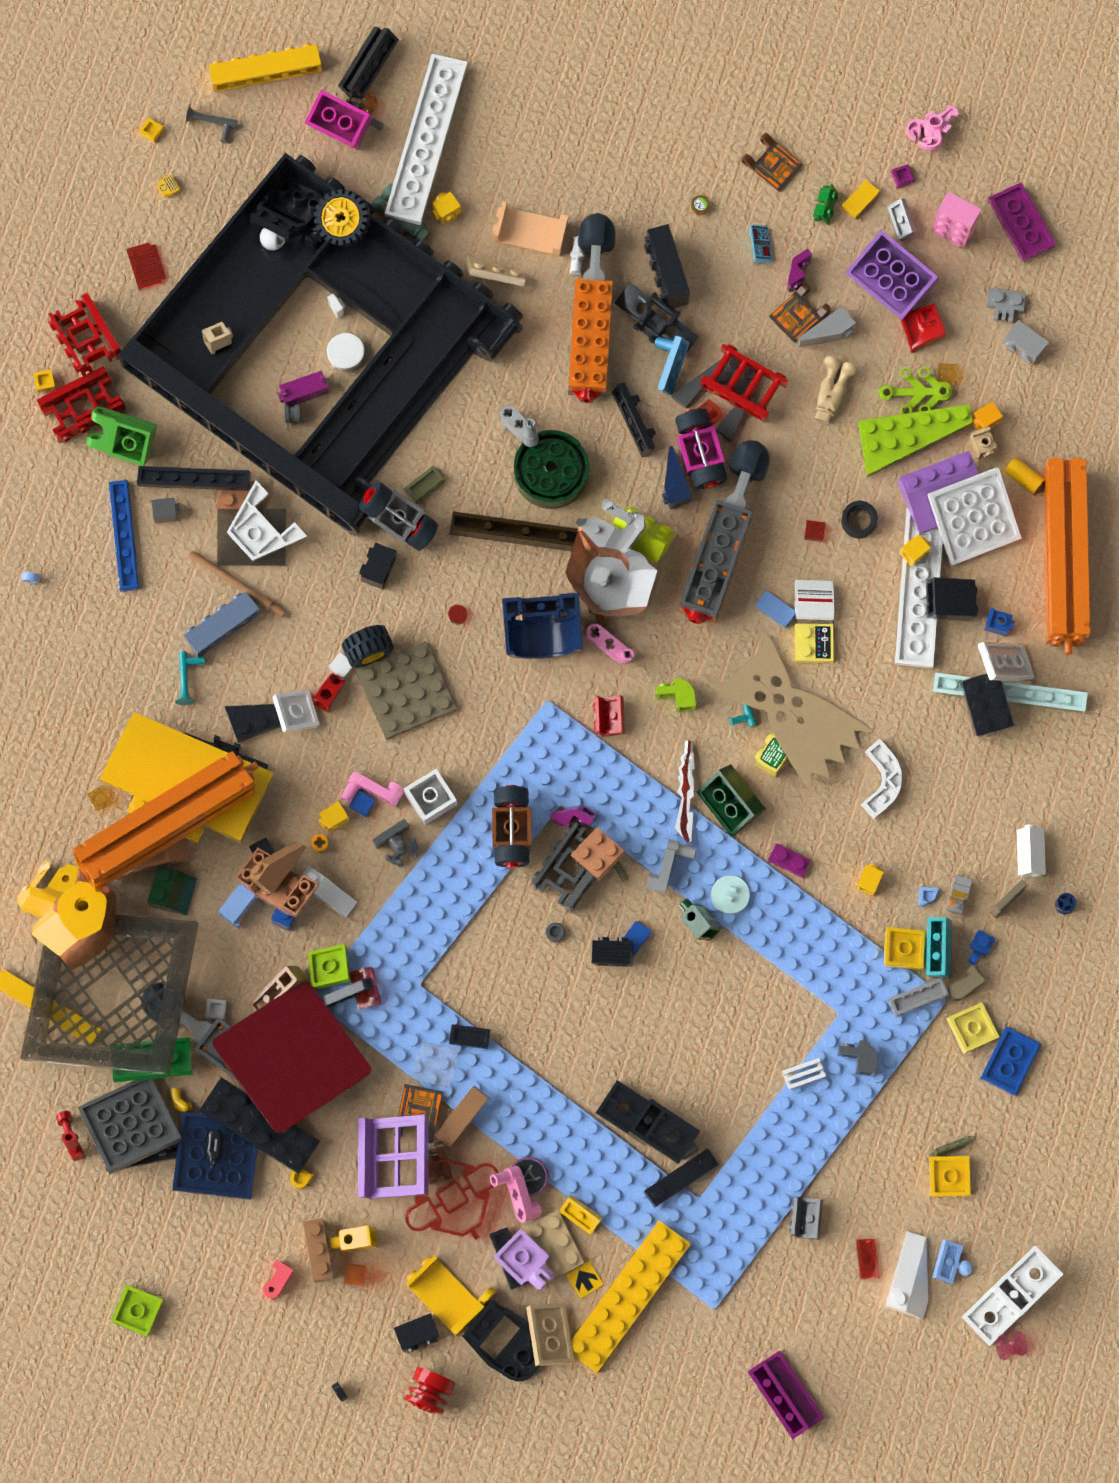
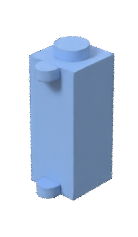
M240 883L218 913L234 927L239 928L241 925L238 922L258 897Z

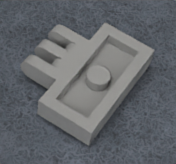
M989 288L986 307L995 309L993 320H998L999 314H1002L1001 321L1005 322L1006 315H1009L1008 322L1012 323L1014 312L1023 313L1026 293Z

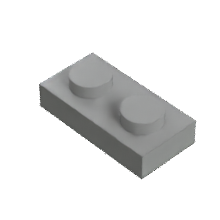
M899 199L887 207L898 240L903 241L917 233L906 199Z

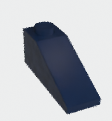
M673 446L669 447L664 492L661 494L664 504H668L669 509L691 503L692 499Z

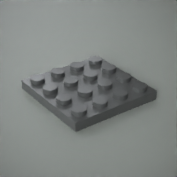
M153 1079L132 1081L78 1107L109 1174L182 1141Z

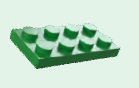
M190 1037L112 1045L113 1082L192 1075Z

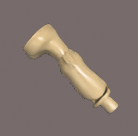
M827 356L824 360V364L827 367V377L820 383L821 388L815 408L817 412L815 419L824 423H829L830 418L834 417V413L843 395L847 393L845 383L850 376L858 372L856 365L845 362L842 365L838 382L834 384V379L841 362L834 357Z

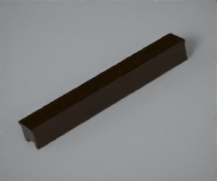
M453 511L449 535L572 552L578 529Z

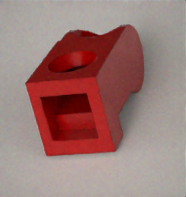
M331 673L315 695L314 705L328 713L338 694L342 691L346 680Z

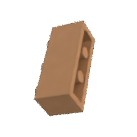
M319 1218L304 1221L303 1226L313 1280L315 1283L334 1279L324 1220Z

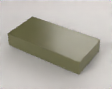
M433 465L407 485L404 490L417 504L444 483L445 478Z

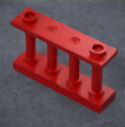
M722 344L721 352L724 353V356L711 376L707 377L704 375L702 377L700 386L765 423L769 417L766 407L780 385L784 388L787 387L788 380L786 376L780 372L774 373L737 352L738 350L734 346ZM733 358L739 361L740 365L728 385L722 386L719 384L718 378L729 360ZM749 367L757 373L744 395L741 394L740 396L735 393L734 388L746 368ZM763 376L772 380L773 383L760 404L756 405L751 402L750 397Z

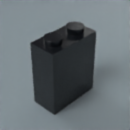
M933 577L927 580V619L969 621L977 617L978 605L976 604L977 587L975 586V580Z

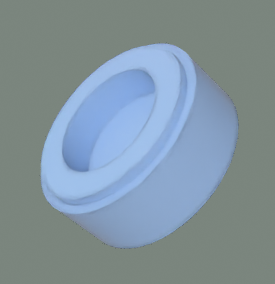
M22 572L21 579L25 582L38 584L40 583L41 575Z

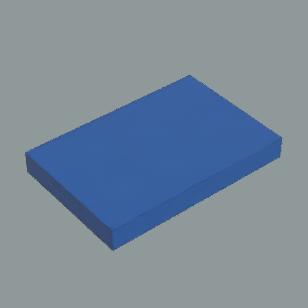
M1006 1026L980 1079L1016 1096L1041 1044Z

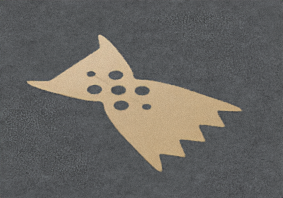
M762 631L763 648L725 683L707 681V683L730 698L767 712L770 726L780 747L804 784L812 791L810 773L829 777L825 759L844 763L840 745L859 749L854 731L873 733V731L829 702L808 692L793 689L790 686L787 671L773 643ZM754 675H759L760 681H755ZM772 677H780L782 685L774 687L771 684ZM762 691L766 695V700L758 702L754 697L755 693ZM781 694L785 699L784 703L781 705L776 704L773 701V696ZM800 697L803 700V705L798 708L793 706L792 698ZM780 711L787 715V720L782 723L777 721L775 717L776 713ZM799 717L804 719L803 724L797 722Z

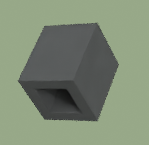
M175 498L152 500L155 523L178 521L177 515H180L179 503L176 504Z

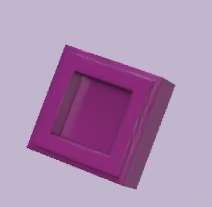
M908 164L892 169L890 172L897 188L915 182Z

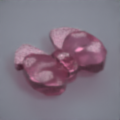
M1015 1331L1013 1342L1010 1343L1005 1334L998 1336L996 1352L1000 1359L1005 1360L1010 1355L1015 1354L1024 1356L1027 1353L1026 1336L1022 1332Z

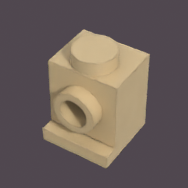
M223 322L202 330L203 341L212 355L215 354L216 350L232 344V331L229 327L226 328Z
M989 426L971 433L970 441L978 459L981 457L989 458L995 454L997 445ZM986 440L988 444L984 445L982 441Z

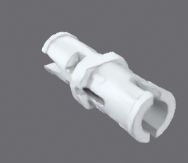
M578 236L573 239V252L570 253V274L581 275L582 260L585 259V254L583 253L584 250L579 248Z

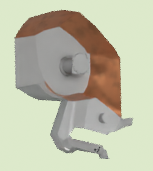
M605 499L601 506L604 511L625 521L627 526L621 530L597 517L578 518L576 524L579 525V529L565 573L576 593H579L580 599L593 613L606 616L639 614L647 607L657 573L650 560L640 552L631 550L646 529L645 517L636 511L627 512L614 505L612 500Z

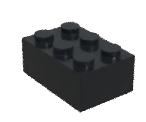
M987 673L960 680L975 736L1014 726L1002 681L989 680Z

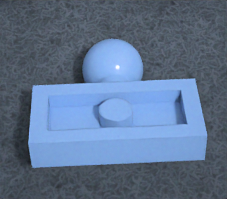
M948 1240L942 1241L932 1278L953 1284L956 1270L962 1276L971 1274L973 1270L971 1262L968 1260L959 1262L963 1249L962 1245Z

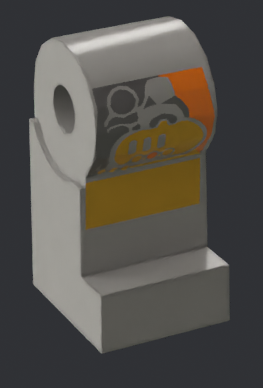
M955 875L946 911L962 914L972 879Z

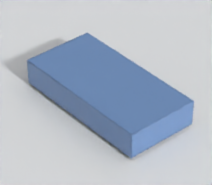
M767 590L755 604L756 608L784 628L788 626L796 615L792 608Z

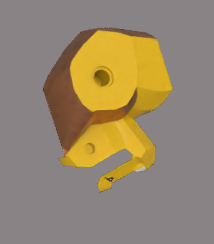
M45 862L38 870V876L32 883L20 891L17 902L23 912L40 917L35 923L31 934L36 945L38 939L59 955L72 971L98 956L111 943L115 927L116 895L106 885L95 892L79 866L67 864L59 868L47 887L44 889L37 888L36 884L50 868V862Z

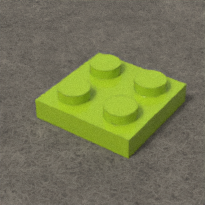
M345 943L308 952L311 986L314 990L351 982L348 952Z
M126 1285L111 1323L148 1337L163 1299Z

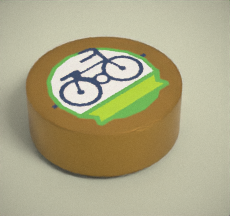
M698 195L692 199L691 209L695 214L703 215L708 212L710 202L707 197Z

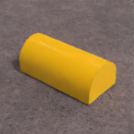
M1014 457L1004 470L1006 475L1032 495L1036 493L1045 481L1042 476L1017 457Z

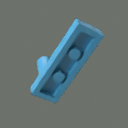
M675 336L674 341L662 337H657L655 340L656 348L670 351L657 388L668 395L673 393L690 342L682 337Z

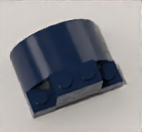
M579 593L534 598H502L506 654L509 657L518 659L554 658L575 654L583 649ZM560 612H566L568 615L560 617ZM522 615V620H517L515 618L516 616Z

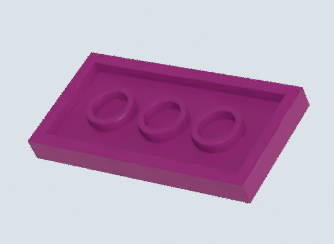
M1022 182L988 198L992 209L1022 262L1056 246Z

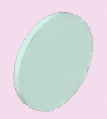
M724 876L718 879L711 890V900L714 906L726 914H735L742 911L750 898L747 884L736 876Z

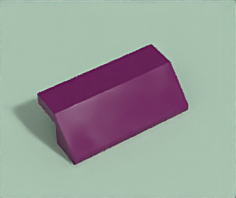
M780 1351L748 1371V1374L792 1440L824 1419V1416Z

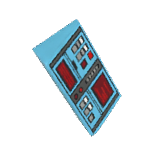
M750 225L749 231L754 264L773 262L768 226Z

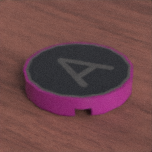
M524 1157L512 1165V1167L518 1166L521 1169L529 1196L537 1195L545 1189L549 1176L548 1170L541 1160L533 1157Z

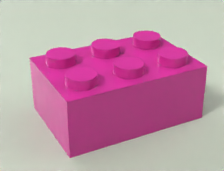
M320 90L305 124L358 150L373 116Z

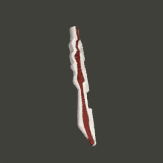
M685 741L684 754L680 758L682 764L678 769L680 773L678 780L681 785L677 793L682 797L675 825V830L687 843H691L693 812H689L690 799L694 797L692 770H695L692 741Z

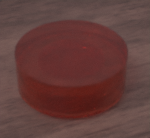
M462 605L452 606L448 612L449 620L456 625L464 623L467 619L466 608Z

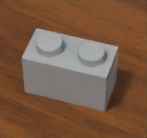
M1019 320L1006 335L1003 342L1009 351L1016 352L1023 361L1030 362L1031 364L1037 361L1049 343Z

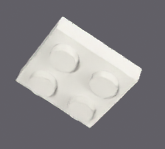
M309 690L281 693L273 696L283 733L317 728L320 725Z

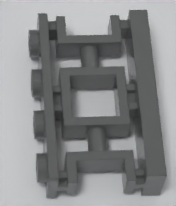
M577 822L567 828L563 841L559 840L557 842L553 855L545 859L543 869L540 872L537 871L532 878L533 888L539 890L542 894L548 886L562 896L558 900V904L570 913L573 912L596 879L584 867L579 870L574 878L560 869L567 858L574 852L573 849L568 847L573 838L575 837V840L580 844L585 840L582 837L587 832L586 828L581 827ZM552 868L555 873L560 875L556 883L546 878ZM566 881L575 886L577 885L570 896L567 891L562 889Z

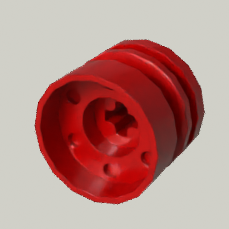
M417 1367L412 1380L418 1383L419 1387L409 1386L408 1388L409 1391L416 1393L415 1397L406 1394L404 1399L414 1407L425 1412L443 1415L444 1409L438 1407L437 1403L447 1405V1402L440 1396L441 1394L451 1395L455 1382L429 1370Z

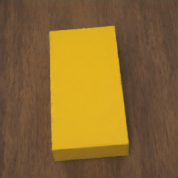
M865 180L842 204L841 208L856 219L880 191Z

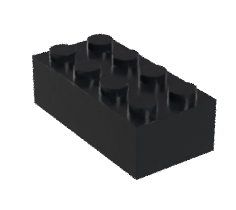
M669 224L648 229L647 236L644 237V249L646 255H650L649 265L651 271H655L656 277H654L656 287L660 288L661 291L660 299L673 309L688 305L690 290Z

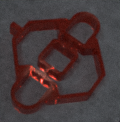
M440 1157L429 1164V1169L442 1161L463 1166L461 1175L467 1185L461 1187L457 1180H452L435 1192L439 1200L435 1205L428 1195L415 1196V1204L411 1205L405 1212V1222L413 1231L419 1232L430 1227L432 1230L461 1237L471 1233L476 1240L479 1236L475 1229L483 1224L490 1196L489 1190L494 1186L489 1184L476 1192L467 1177L485 1166L491 1167L495 1174L499 1172L494 1165L487 1162L480 1163L474 1167L469 1163ZM456 1184L464 1200L448 1210L439 1194ZM468 1189L472 1191L475 1198L483 1200L477 1223L462 1232L441 1228L442 1218L437 1208L442 1206L448 1214L455 1212L469 1202L465 1191ZM428 1201L436 1214V1218L421 1227L412 1226L409 1223L410 1212Z

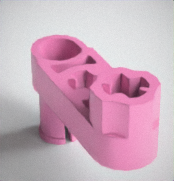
M591 624L584 629V638L589 642L591 641L614 661L626 664L634 658V651L627 648L602 626ZM595 629V630H596V631H595V634H596V635L592 637V636H591V633H592V632H591L590 630ZM606 639H607V641L612 640V644H611V645L613 646L612 649H611V647L608 648V649H606V645H607V644L605 643V640H606Z
M353 772L348 780L349 784L340 798L351 803L358 789H362L383 802L396 807L404 794V788L390 782L386 789L365 776Z
M518 1166L506 1168L503 1172L490 1176V1182L494 1187L507 1183L516 1217L521 1223L541 1217V1206L535 1200L530 1201L524 1176Z

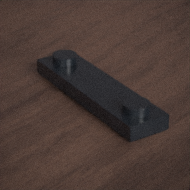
M707 1148L644 1190V1194L653 1207L656 1208L719 1164Z

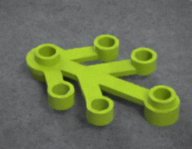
M904 367L899 371V375L901 378L906 379L914 388H892L890 385H884L878 392L879 397L883 400H889L893 396H914L906 405L900 408V413L904 414L902 411L904 407H907L909 413H911L912 409L925 395L933 396L926 404L919 407V412L922 407L930 410L939 400L944 401L950 398L952 388L947 382H938L930 374L927 367H921L918 370V376L923 379L925 378L933 387L925 388L911 374V370ZM922 369H925L927 371L926 376L921 375L920 372ZM907 370L908 376L904 377L902 371ZM942 387L946 389V393L944 395H942L939 391ZM884 389L890 390L889 396L884 395Z

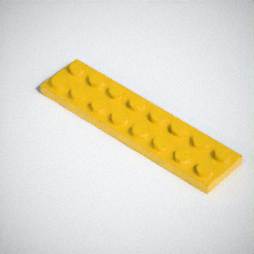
M658 1221L571 1340L573 1356L598 1373L691 1244L661 1221Z

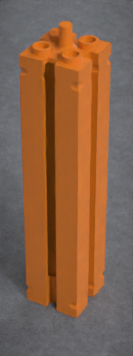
M1048 458L1043 469V477L1045 479L1043 485L1047 644H1052V646H1063L1064 642L1065 654L1070 655L1072 654V646H1082L1090 635L1086 459L1071 458V460H1064V458Z
M233 751L228 753L224 758L218 759L87 839L83 844L74 847L75 862L86 875L95 892H97L104 885L110 884L237 806L244 799L253 796L255 778L251 772L259 768L257 763L253 762L244 768L243 765L245 764L239 755L236 756Z

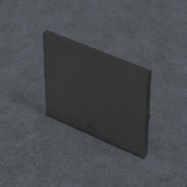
M217 509V566H286V547L252 561L227 533L239 509ZM257 509L280 535L286 530V509Z

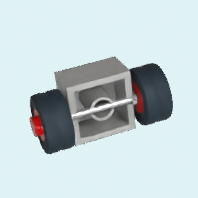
M381 482L374 483L365 492L359 505L360 510L369 516V520L401 542L406 541L410 546L419 551L430 543L438 529L437 522L423 514L424 510Z

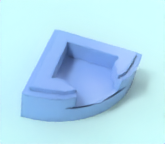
M919 887L918 907L931 904L938 895L939 888Z

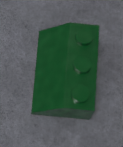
M731 764L718 770L696 791L731 837L753 822L766 810Z

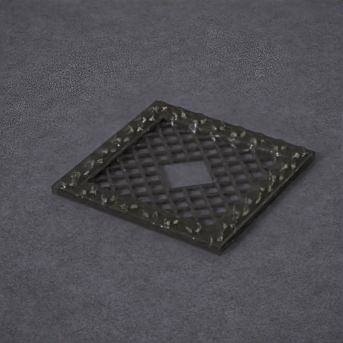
M116 915L112 938L117 944L110 950L105 948L106 953L98 959L97 957L93 958L95 962L88 967L84 964L81 965L84 970L77 976H75L59 955L46 945H43L20 1059L31 1062L170 1074L199 923L190 920ZM116 936H127L120 942L116 938ZM133 937H140L144 939L137 943ZM131 939L135 946L126 952L122 945ZM152 939L163 940L156 945ZM150 941L153 948L144 953L141 946ZM167 942L172 949L163 955L158 948ZM120 947L124 955L115 960L111 954ZM138 949L142 956L134 962L129 955ZM157 951L160 958L152 964L148 956ZM171 955L170 963H169V962L166 960V958ZM109 956L113 963L104 969L100 962ZM128 958L131 965L122 970L119 963ZM145 959L150 966L141 972L137 965ZM164 961L168 968L159 974L155 967ZM61 962L66 967L62 972H60ZM98 965L102 972L93 977L89 971ZM116 966L135 994L104 1017L86 989ZM135 968L139 975L130 981L126 973ZM153 969L157 976L148 982L144 975ZM69 972L73 979L64 984L60 978ZM87 973L91 980L82 986L78 979ZM167 974V978H166V982H165L162 977ZM142 978L146 985L137 991L133 984ZM160 979L164 987L155 992L152 985ZM59 981L62 987L56 991L57 982ZM76 982L80 989L72 995L68 987ZM149 988L153 996L144 1001L140 994ZM65 990L69 998L60 1003L57 996ZM83 992L88 999L79 1005L75 998ZM164 992L163 999L161 1000L159 995ZM138 997L142 1004L134 1010L129 1003ZM157 999L161 1005L152 1012L148 1004ZM55 1000L58 1006L52 1010L53 1002ZM73 1001L76 1008L67 1013L64 1006ZM91 1002L95 1009L86 1015L82 1008ZM127 1005L131 1013L122 1018L118 1011ZM146 1007L150 1014L141 1020L137 1013ZM61 1009L66 1016L57 1022L53 1015ZM80 1011L84 1018L75 1024L71 1016ZM160 1011L158 1020L155 1015ZM98 1012L102 1019L93 1025L89 1018ZM116 1014L120 1021L112 1027L107 1020ZM135 1016L138 1023L130 1029L126 1021ZM153 1017L157 1024L148 1030L144 1023ZM51 1018L54 1025L48 1029L49 1021ZM69 1020L73 1026L64 1032L60 1025ZM87 1021L91 1028L82 1034L78 1027ZM105 1022L109 1030L100 1035L97 1028ZM123 1024L128 1031L119 1037L115 1030ZM142 1026L146 1033L137 1039L133 1032ZM58 1028L62 1035L53 1041L49 1034ZM76 1030L80 1037L71 1042L67 1035ZM94 1031L98 1039L89 1044L85 1037ZM154 1031H156L155 1039L152 1036ZM113 1033L117 1040L108 1046L104 1038ZM131 1035L135 1042L126 1048L122 1040ZM149 1036L153 1044L144 1049L140 1042ZM64 1038L68 1042V1044L58 1043ZM81 1040H83L86 1045H77V1044H78ZM99 1042H102V1044L105 1047H99L95 1045H97ZM120 1043L123 1049L113 1047ZM136 1045H138L141 1050H131V1049H133Z

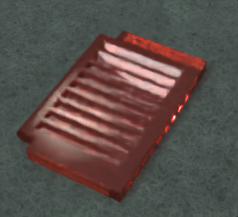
M148 242L126 249L139 290L162 284L161 280L166 279V275L156 244L150 246Z

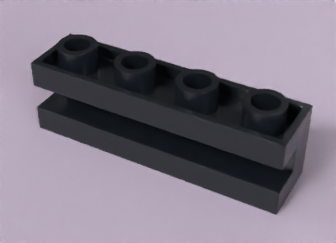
M373 27L340 81L338 87L348 97L364 98L399 39L389 28L381 30L379 27Z

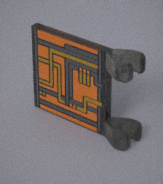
M405 1084L398 1117L429 1115V1143L432 1144L443 1091ZM401 1127L400 1138L403 1136L404 1127Z

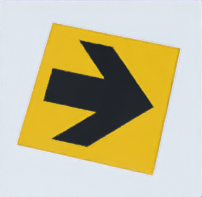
M590 1261L566 1275L580 1299L604 1285Z

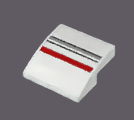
M795 580L796 619L834 620L833 581Z

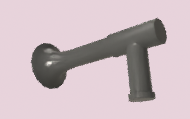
M190 104L188 106L185 123L195 119L224 126L220 142L228 143L230 128L236 129L238 120L194 111Z

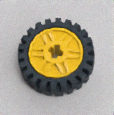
M339 189L325 194V197L319 200L320 203L316 205L317 210L314 212V223L321 237L339 246H349L363 239V235L367 234V229L371 224L369 223L371 220L370 209L366 201L358 194L349 190ZM340 216H346L345 220L339 219Z

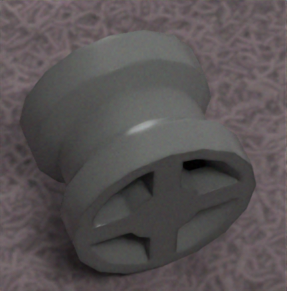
M295 404L294 406L284 405L285 422L296 421L301 423L300 404Z

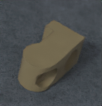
M974 966L966 970V978L950 986L948 992L950 999L953 1001L962 1000L984 983L985 980Z

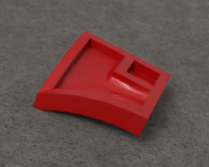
M935 304L912 310L903 320L900 319L911 353L946 337V332Z

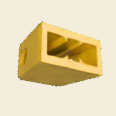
M368 1225L340 1230L339 1236L330 1238L331 1249L341 1248L344 1252L379 1248L377 1229Z

